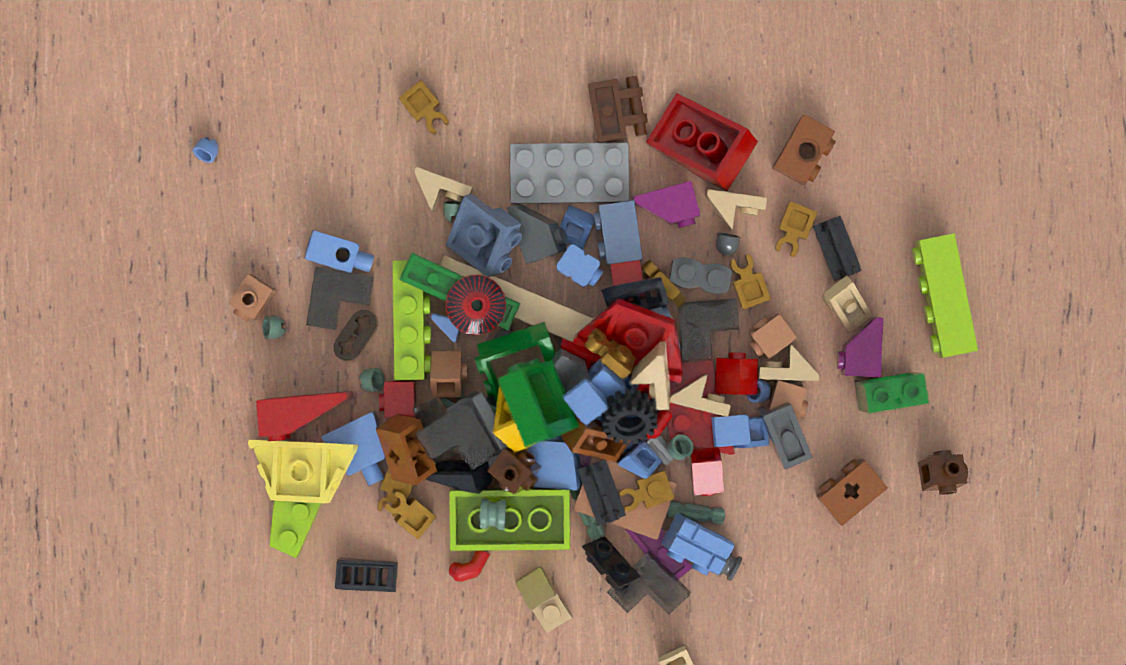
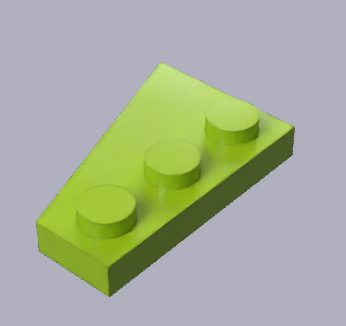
M274 501L269 546L297 558L322 503Z

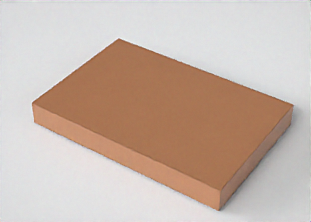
M591 456L589 465L604 459ZM606 460L617 492L625 488L638 489L636 480L642 477L620 467L617 464L618 462ZM669 481L672 492L674 494L677 484ZM582 484L573 510L594 517ZM630 494L619 496L623 507L630 505L633 501ZM671 500L648 509L645 508L643 501L639 502L636 509L625 511L626 516L610 523L658 540Z

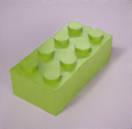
M532 487L529 491L522 490L515 495L502 488H485L480 494L469 493L455 488L449 491L450 551L570 550L569 489ZM482 499H488L490 502L506 500L505 530H498L494 526L480 529Z

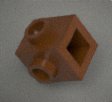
M507 447L504 448L491 465L488 472L498 480V484L503 490L512 492L515 495L522 490L529 491L539 479L536 474L542 466L536 462V457L528 450L523 449L514 452L511 448Z
M950 450L937 451L932 456H928L918 462L922 491L939 490V495L957 493V488L967 484L968 467L964 463L963 454L952 455Z

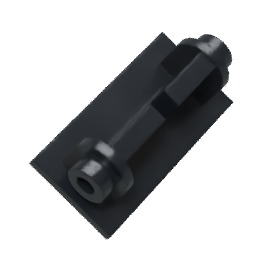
M841 216L813 226L834 281L862 271Z
M605 459L577 469L598 526L626 516Z
M605 536L582 546L586 551V560L601 575H607L605 580L611 585L616 594L626 595L631 590L629 584L641 579V576Z

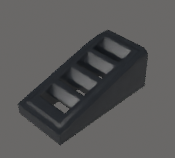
M661 277L611 286L601 290L607 307L617 299L627 301L629 298H633V301L629 303L648 310L669 304ZM655 289L658 297L652 298L650 291ZM644 293L645 299L640 300L638 295Z
M439 460L435 464L437 471L425 479L475 494H480L493 481L492 475L488 472V461Z
M339 558L336 565L335 589L396 592L398 562ZM346 567H352L351 582L345 581ZM359 567H364L363 583L357 582ZM371 568H376L375 584L370 583ZM383 568H388L387 585L381 584Z

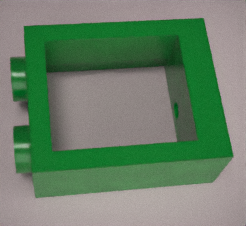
M545 322L477 344L479 356L474 357L479 373H485L487 376V380L483 382L488 397L494 396L496 403L500 385L491 360L537 345L540 346L544 360H552L556 352Z
M539 358L526 363H518L506 369L507 375L497 379L524 447L558 437L579 427L573 410L563 399V395L566 393L552 360L541 363Z
M908 372L854 382L859 411L868 414L929 404L924 373Z

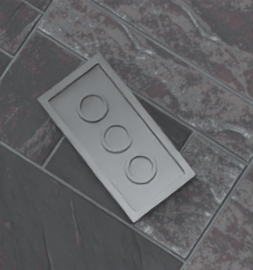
M628 143L510 144L511 204L618 203L629 201Z

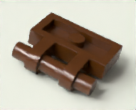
M637 76L626 78L627 89L619 90L617 79L588 84L598 143L627 138L625 126L634 125L636 137L647 135L645 123H648L647 113L643 112L641 97L644 95L642 87H639ZM629 99L632 115L623 116L621 100Z

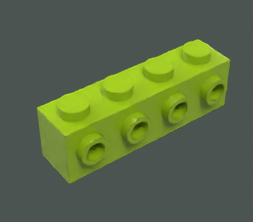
M955 233L915 241L916 247L912 248V257L914 264L920 266L921 277H918V286L921 295L925 294L927 306H924L923 310L926 323H931L933 335L929 336L932 352H937L938 358H945L978 351Z
M394 260V380L427 379V373H431V355L427 356V344H431V326H426V314H431V298L426 296V292L399 280L408 260Z

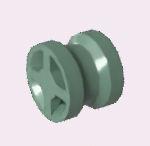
M482 499L480 529L494 526L498 530H505L506 500L490 502L488 499Z

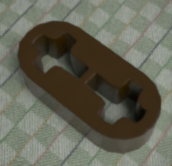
M359 310L352 315L334 342V352L339 359L353 360L364 349L378 327V320L373 312ZM368 315L370 317L369 323L372 326L370 329L364 328L358 335L355 333L360 325L357 319L358 317L365 318ZM352 336L356 337L352 344V348L355 349L354 353L348 352L343 355L341 353L343 351V347L340 345L341 342H348Z

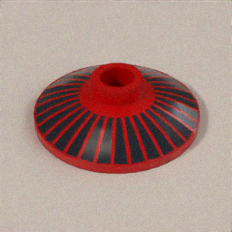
M469 275L461 278L451 287L446 298V312L451 323L460 331L471 335H481L492 331L502 321L506 310V300L500 286L494 280L482 275ZM476 299L482 302V308L479 311H474L471 307L472 302Z

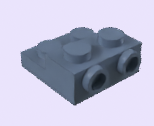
M473 194L465 195L446 246L485 276L490 277L507 271L511 266L512 258L509 255L512 248L516 247L521 241L522 234L519 232L522 223L502 208L491 209Z

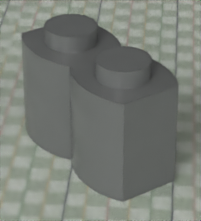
M677 258L672 261L669 280L680 288L698 287L710 294H723L729 292L733 271L721 264L711 263L702 265L691 258Z

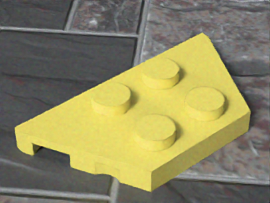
M248 440L250 449H254L259 465H257L261 477L265 480L270 500L330 503L358 450V444Z

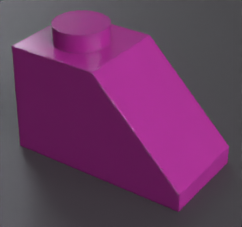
M691 181L633 197L635 205L670 225L677 223L678 228L696 224L694 218L701 216Z
M873 317L843 345L842 351H838L837 369H841V375L881 377L884 317Z

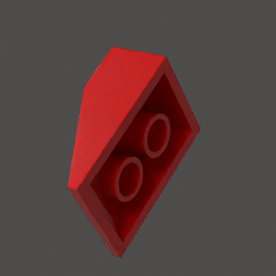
M676 93L646 141V144L726 192L758 143L749 129Z
M353 391L256 400L259 437L267 436L268 441L286 440L290 438L291 433L302 429L354 397Z

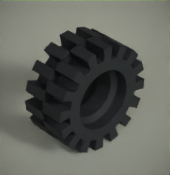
M625 389V394L617 391L615 392V398L611 395L607 397L608 409L602 413L603 431L609 439L613 437V442L616 443L621 439L623 444L628 445L629 440H633V444L639 443V438L645 441L648 439L647 434L650 436L654 434V429H657V415L654 400L652 398L649 399V394L644 393L641 396L640 390H635L634 394H631L630 389ZM627 415H635V416H637V417H634V418H631V419H623V418H622V417L627 416Z

